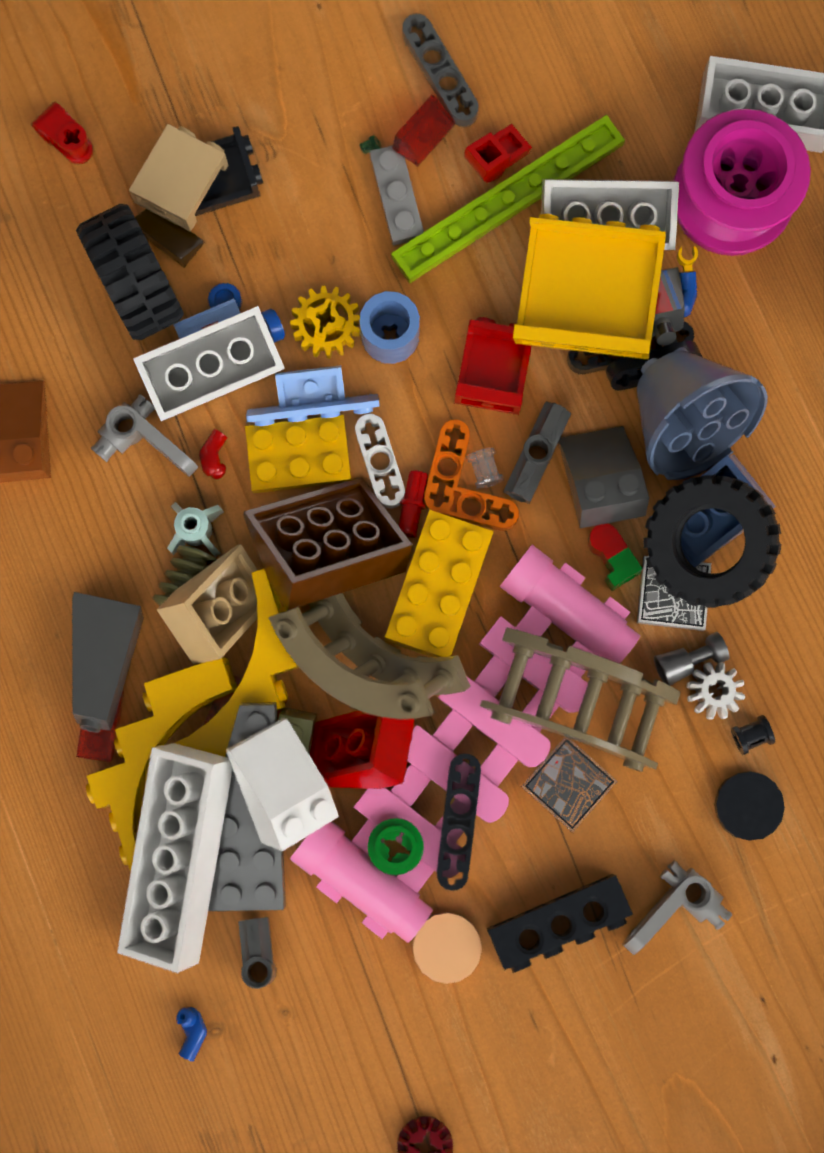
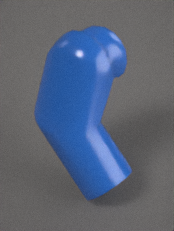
M193 1007L179 1010L176 1016L177 1023L182 1025L186 1034V1039L179 1055L186 1060L194 1062L207 1035V1028L201 1013Z

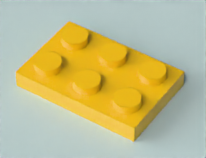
M344 415L333 418H311L300 422H277L267 426H245L253 493L338 484L351 480Z

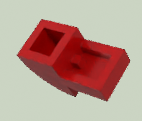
M511 123L493 135L489 132L466 147L464 158L486 183L502 177L505 169L527 156L532 147Z

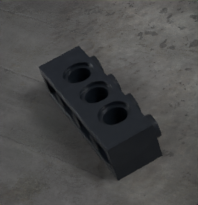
M610 874L486 929L503 969L511 968L514 973L531 966L530 959L543 954L546 959L563 952L562 945L575 940L576 945L595 938L594 931L607 927L608 931L627 924L625 918L633 915L617 876ZM596 901L601 908L599 917L592 921L586 920L583 915L584 906L588 902ZM558 915H565L569 920V928L563 934H555L551 929L552 920ZM526 929H533L538 935L537 943L531 948L522 947L519 943V936Z

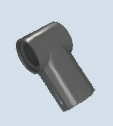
M269 917L238 921L243 962L242 979L251 988L259 989L268 986L274 981L277 972L273 960ZM256 962H261L267 967L268 975L263 982H257L251 976V968Z

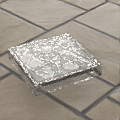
M564 737L521 787L573 833L618 781L570 738Z

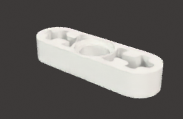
M375 414L363 415L356 422L355 432L374 494L385 508L398 507L401 499H404L405 487L384 422ZM371 423L373 427H379L375 431V437L378 444L384 441L385 445H375L369 450L365 449V446H371L369 435L361 433L365 430V424ZM376 453H385L390 459L388 467L383 470L373 468L370 463L372 456ZM394 472L395 476H389L391 487L393 489L398 488L399 491L395 493L394 500H389L388 496H381L380 494L385 492L383 478L376 481L375 477H386Z

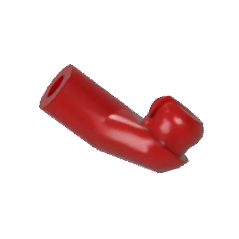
M213 429L200 449L199 458L204 474L217 480L222 478L226 472V466L220 463L218 452L228 437L220 431Z

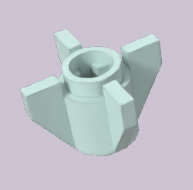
M175 502L171 507L177 513L174 520L176 534L167 549L174 555L177 552L178 546H185L186 544L200 546L204 544L215 558L221 554L209 538L212 535L211 523L224 512L222 508L216 505L205 510L194 507L182 509ZM192 522L197 524V526L192 530H190L188 527V525Z

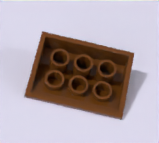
M362 477L244 511L243 515L270 585L287 610L404 573L412 549V543Z

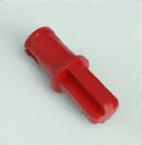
M419 470L409 472L404 499H401L399 503L402 505L398 526L406 537L410 538L417 537L421 510H424L426 507L423 501L429 476L427 473Z

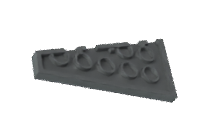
M276 702L242 703L238 709L228 748L277 721ZM232 770L208 911L284 910L286 907L283 851L261 843L234 770Z

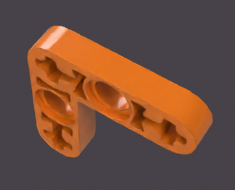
M460 420L447 421L440 431L424 494V504L427 510L499 531H507L513 528L519 517L518 507L513 501L458 487L469 444L470 431L468 426ZM454 428L460 429V435L464 437V439H458L455 446V452H461L460 456L451 451H441L442 447L446 450L449 449L450 437L446 433H452ZM443 459H451L455 462L457 469L454 474L444 476L437 469L438 463ZM433 479L442 483H453L452 488L448 485L445 486L444 498L449 500L447 503L442 502L440 507L434 506V500L429 498L430 495L436 496L439 488V483H433ZM468 498L476 499L481 505L480 512L474 516H469L462 510V503ZM486 502L493 503L490 510L497 512L501 511L502 507H507L508 514L513 515V519L507 518L505 523L499 522V516L491 513L488 516L489 520L482 519L486 512Z

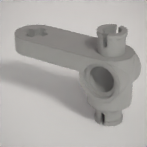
M141 394L138 395V398L130 406L124 402L121 406L113 408L108 413L106 423L97 431L102 437L91 447L105 462H108L109 458L117 450L123 454L130 445H134L144 438L188 477L197 470L198 466L193 460L146 420L150 413L155 410V407L148 400L146 401V398ZM123 420H133V426L129 431H118V426Z
M673 861L668 868L674 875L668 870H664L660 875L672 887L631 931L622 945L633 955L638 953L680 906L685 908L700 923L707 919L716 930H719L725 923L718 915L727 921L732 916V913L720 904L723 896L712 887L707 879L701 877L693 868L685 871L676 861ZM692 883H697L701 888V896L696 902H689L685 895L686 888Z

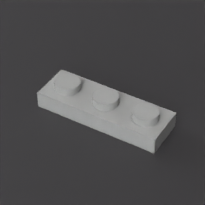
M397 144L370 151V158L393 246L407 243L424 232L402 146Z

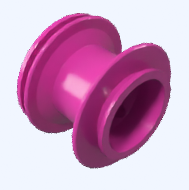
M746 108L717 114L695 131L688 142L683 161L677 168L673 180L679 182L678 224L695 244L719 255H745L770 244L784 231L792 214L798 209L805 198L810 184L811 167L809 155L796 131L775 115L761 110ZM721 164L728 165L731 170L723 171ZM743 165H749L754 168V171L749 172L745 170ZM756 184H762L766 189L759 191L756 188ZM731 186L738 187L742 192H735Z

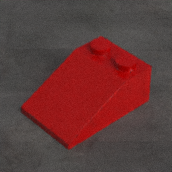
M357 710L317 721L309 756L329 788L381 789L403 784L407 771V761L415 719L385 718Z

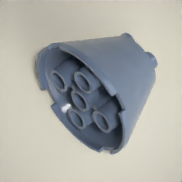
M684 347L678 348L660 359L652 358L641 368L643 375L637 385V397L647 462L656 475L662 474L667 480H679L698 475L712 468L725 456L731 455L733 451L730 447L743 435L749 438L760 423L766 410L767 391L758 379L692 354Z

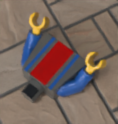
M695 246L692 247L693 258L691 260H686L682 257V247H680L676 259L679 265L683 266V272L679 273L678 267L661 271L652 336L656 337L659 345H669L676 340L675 331H680L683 328L684 318L691 314L697 298L696 271H693V264L698 257V250Z

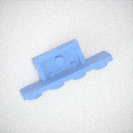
M341 365L275 373L279 406L248 409L246 419L248 423L255 422V426H267L274 424V419L288 418V422H300L307 420V415L320 414L321 418L337 417L341 415L340 411L353 410L354 414H366L373 412V407L380 406L378 394L345 397Z

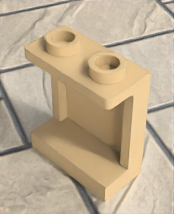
M167 124L129 189L134 203L191 232L197 222L195 212L220 169L226 171L228 167L225 151L211 141L204 143L196 139L194 133L180 126L177 129Z

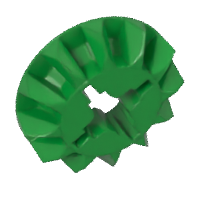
M399 818L385 820L379 823L370 834L368 840L369 857L372 863L386 874L402 875L411 871L418 865L423 855L424 843L421 833L407 820ZM400 832H403L401 844L410 853L397 852L395 857L393 856L391 861H389L390 848L381 840L383 838L394 841L397 836L399 837Z

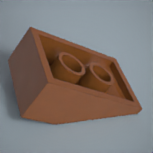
M44 380L0 384V483L51 478Z

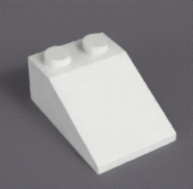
M283 717L226 750L261 843L284 851L339 817L328 785L287 718Z

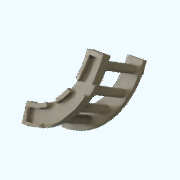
M343 593L310 603L311 609L303 614L299 607L268 617L285 650L314 683L337 700L365 713L395 719H414L431 716L434 714V710L429 700L430 697L433 695L464 692L471 687L458 655L441 658L422 656L413 658L401 654V650L389 645L379 637L373 638L360 626L362 621L351 609ZM318 621L332 642L323 646L313 634L309 625ZM342 652L358 667L353 670L334 656Z
M506 627L502 640L514 647L512 652L515 653L499 704L485 700L481 702L480 707L492 712L490 718L506 724H510L511 720L514 719L571 738L623 759V766L643 772L644 766L657 769L658 763L644 757L659 707H663L665 702L677 705L680 691L656 679L651 683L642 678L644 673L572 646H568L567 652L562 651L563 647L548 643L549 639ZM533 654L550 658V664L552 665L536 716L512 709L528 658H532ZM570 666L588 671L587 677L590 678L573 729L549 721L565 670H569ZM609 679L622 684L620 690L623 693L608 740L604 741L586 733L602 684L607 683ZM643 694L646 705L630 751L620 747L636 696Z

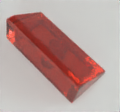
M431 95L396 133L392 149L418 167L455 126V121L434 95Z

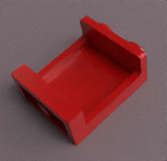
M487 317L469 320L454 404L519 415L532 346L515 344L513 333L514 326L517 323H510L509 326L496 324L495 320Z

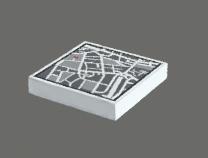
M644 556L637 623L698 631L706 630L708 608L703 605L694 606L687 604L686 600L680 597L675 598L669 594V589L664 584L660 585L654 578L657 574L653 567L649 568L646 558H649V556ZM700 563L695 568L711 573L712 564Z

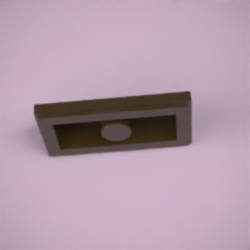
M147 209L135 217L146 239L183 267L189 263L205 243L194 233Z

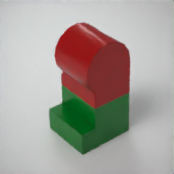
M607 523L596 525L592 529L588 538V547L594 555L601 557L610 574L606 576L605 582L611 591H614L641 573L643 568L614 526Z

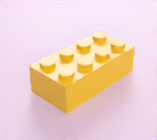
M429 510L385 635L386 642L432 658L450 657L452 655L494 531Z

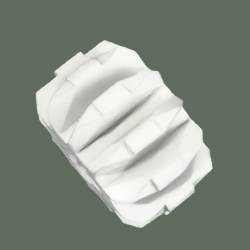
M723 662L718 663L715 670L711 663H706L703 665L704 673L697 669L692 673L698 682H687L686 687L688 689L696 690V694L688 696L687 700L688 702H693L698 699L699 704L695 707L694 712L698 714L707 708L706 718L709 720L714 719L716 711L721 719L728 718L727 709L732 712L739 710V706L734 700L745 699V694L736 692V688L743 686L744 681L738 680L734 682L732 680L737 673L735 668L724 674L725 663ZM717 683L720 685L717 689L722 688V695L714 699L711 697L714 693L709 694V687Z

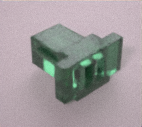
M375 135L359 144L364 154L382 148L380 141Z

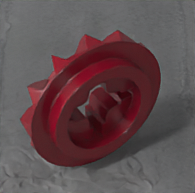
M428 1116L417 1117L409 1121L402 1128L398 1136L397 1151L398 1153H420V1149L410 1143H422L426 1133L430 1132V1144L435 1146L436 1149H440V1151L434 1150L428 1151V1153H453V1139L449 1129L438 1119Z

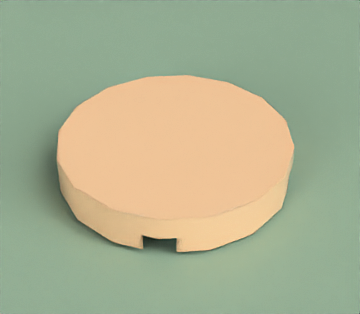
M440 913L428 918L415 935L413 952L415 962L423 974L433 981L448 984L460 982L472 974L479 964L482 946L480 935L470 921L462 915Z

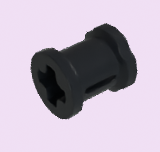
M764 715L758 716L757 721L743 727L735 726L731 728L733 739L742 755L748 754L750 749L765 743L772 745L776 742L773 730Z

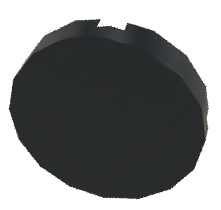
M755 772L738 773L726 779L718 789L714 803L715 812L722 828L733 837L748 841L763 839L775 832L782 822L785 810L783 794L776 783L767 776Z

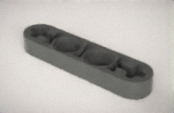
M422 14L409 15L403 22L404 42L452 122L460 127L472 125L478 117L479 105L477 99L428 18ZM416 26L417 29H422V38L424 40L422 45L416 32L411 33V27ZM433 50L439 52L442 58L438 63L429 64L424 60V54ZM444 77H452L456 80L457 86L453 90H444L440 87L439 82ZM459 95L463 107H470L469 115H465L463 112L458 113L459 104L456 98Z

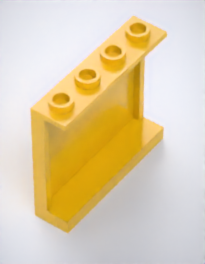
M539 214L538 218L530 217L531 229L518 320L514 326L513 333L515 344L649 360L666 232L660 231V228L654 225H640L639 229L627 228L625 223L618 221H607L606 225L592 224V220L582 217L572 218V222L559 220L558 216L552 214Z

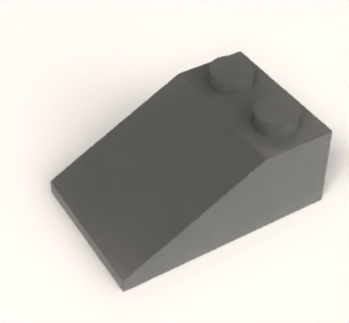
M623 426L560 438L558 443L580 528L646 516L649 503L648 491L642 469Z

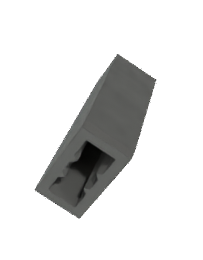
M77 592L73 594L72 714L77 724H80V728L95 733H99L101 729L111 731L144 619L141 606Z

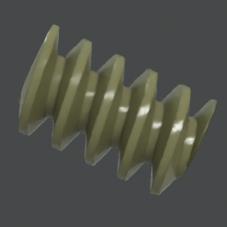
M178 546L176 550L183 558H172L170 561L177 571H165L164 574L171 583L161 582L159 588L165 595H154L152 599L160 606L176 589L208 567L207 561H216L217 559L194 547Z

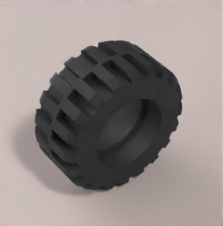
M118 204L79 224L76 229L77 235L133 340H143L181 320L184 315L183 310L127 204Z
M718 475L692 477L684 480L682 484L670 488L665 492L666 496L656 502L652 508L655 511L652 517L647 519L645 526L648 529L647 538H644V548H648L649 558H646L649 568L653 567L657 574L654 578L660 585L664 584L669 589L668 593L673 597H680L686 600L687 604L694 606L703 605L706 608L730 605L743 600L760 589L767 582L766 580L769 575L773 573L777 565V557L781 552L782 544L779 542V534H781L780 524H777L774 516L776 513L773 507L765 501V496L758 490L750 487L748 483ZM717 508L732 514L741 524L745 534V548L741 558L732 568L721 573H706L696 569L687 561L682 550L681 534L683 527L690 517L704 509Z

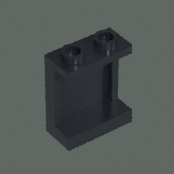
M239 126L232 128L233 135L212 141L225 151L228 167L226 171L220 169L195 212V216L260 197L258 185L263 183L258 164L251 166L248 155L254 154L248 135H241Z

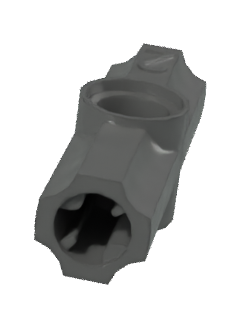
M545 401L503 491L511 498L530 504L571 416V412L566 410L565 407ZM533 446H540L545 450L546 457L534 459L529 454V449Z

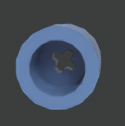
M385 291L371 297L360 312V334L365 351L373 359L388 364L404 361L414 353L419 343L420 316L416 305L409 297L399 292ZM393 328L397 329L396 339H384V329L387 331H391Z

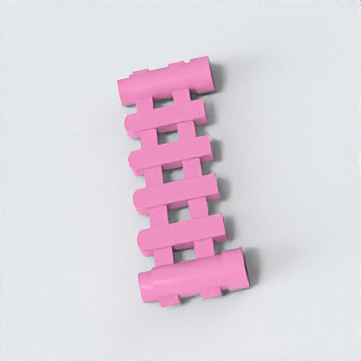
M534 545L530 546L500 585V588L520 603L524 601L531 608L516 627L500 616L479 645L491 653L493 657L475 681L467 676L471 686L464 692L439 695L438 699L450 707L452 711L435 733L431 736L420 726H415L412 732V741L408 755L410 765L407 768L404 783L394 785L390 791L386 788L367 789L354 808L367 817L368 820L352 841L344 835L345 831L331 821L308 835L290 858L292 862L310 876L315 874L320 878L321 881L316 888L335 903H338L343 896L367 916L362 921V924L381 939L384 938L387 932L390 934L394 932L409 943L433 911L430 906L419 899L420 894L418 892L431 874L437 870L443 816L434 826L413 810L411 806L431 780L446 791L449 766L453 758L457 756L453 751L471 727H476L497 744L481 765L476 815L486 822H495L505 813L509 804V797L498 786L516 762L519 761L527 767H536L549 754L550 741L540 733L542 728L514 719L511 720L510 724L499 722L490 718L491 711L480 707L482 700L499 704V700L495 696L506 683L515 653L512 652L514 647L502 640L506 627L541 637L549 625L553 623L575 640L572 647L619 664L629 654L641 636L626 625L627 621L625 619L630 611L611 597L605 603L601 602L580 586L585 579L583 575L566 562L558 569L552 564L553 560ZM533 654L532 658H528L522 678L538 691L522 712L536 716L552 668L550 658ZM570 666L569 670H565L551 716L558 707H561L568 713L579 711L588 685L581 678L586 670ZM464 760L461 765H456L455 772L461 773L460 784L453 781L452 789L463 788L473 792L474 785H466L467 775L474 774L475 769ZM465 794L454 796L455 800L451 804L452 810L456 814L466 813L471 806L469 797ZM392 818L404 819L412 823L421 833L424 843L423 855L418 865L411 871L397 876L380 871L372 863L368 854V840L371 832L379 823ZM453 829L448 833L446 839L450 848H462L456 843L463 834L462 830ZM400 832L399 837L397 836L395 839L400 844L402 842L401 837L403 835V832ZM445 851L443 859L451 858L449 870H443L442 876L452 878L459 873L456 869L457 859L464 862L465 854L453 855Z

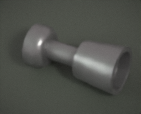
M718 632L709 635L705 640L706 646L689 653L686 649L681 648L654 656V663L662 682L671 686L694 672V665L710 658L716 663L729 660V651L722 636Z

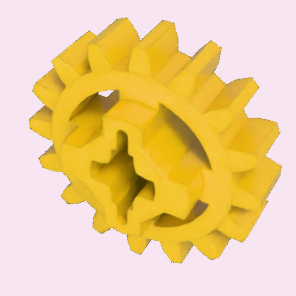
M323 285L319 294H316L312 288L309 289L310 298L305 299L300 296L298 301L301 308H292L291 310L292 315L298 318L290 321L291 329L297 330L293 334L295 341L303 340L301 347L304 352L312 347L313 356L316 358L321 351H325L327 359H331L332 351L334 350L339 355H344L343 346L346 344L348 347L353 348L354 341L352 336L360 337L361 335L360 329L356 326L360 325V315H354L359 311L358 304L353 303L349 305L351 301L349 293L340 297L339 287H335L332 293H327L326 286ZM339 307L346 313L348 321L345 320V317L339 316ZM331 313L332 323L328 322L322 331L321 322H325ZM304 323L314 329V338L307 333ZM339 336L336 340L328 342V340Z

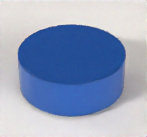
M221 283L211 289L208 296L210 308L235 299L239 311L241 309L242 298L239 290L234 285Z
M270 308L261 312L273 342L276 343L283 340L285 337L284 329L275 310Z

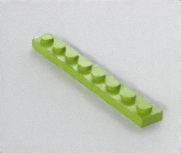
M605 115L392 252L391 258L410 284L542 198V179L571 180L622 147L625 139L609 117Z

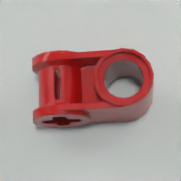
M54 101L31 123L33 129L43 140L55 147L73 164H84L93 156V145L87 138L86 131L57 102Z

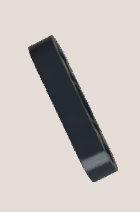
M686 340L650 350L649 360L652 358L660 359L681 347L702 357V354L694 341ZM624 357L609 364L606 369V375L611 387L617 391L637 387L643 375L641 368L648 359Z

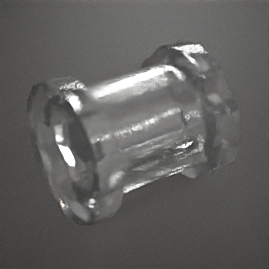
M494 448L481 449L466 456L467 462L473 466L477 479L475 483L476 489L488 488L504 481V476L499 474L494 460V455L496 454Z

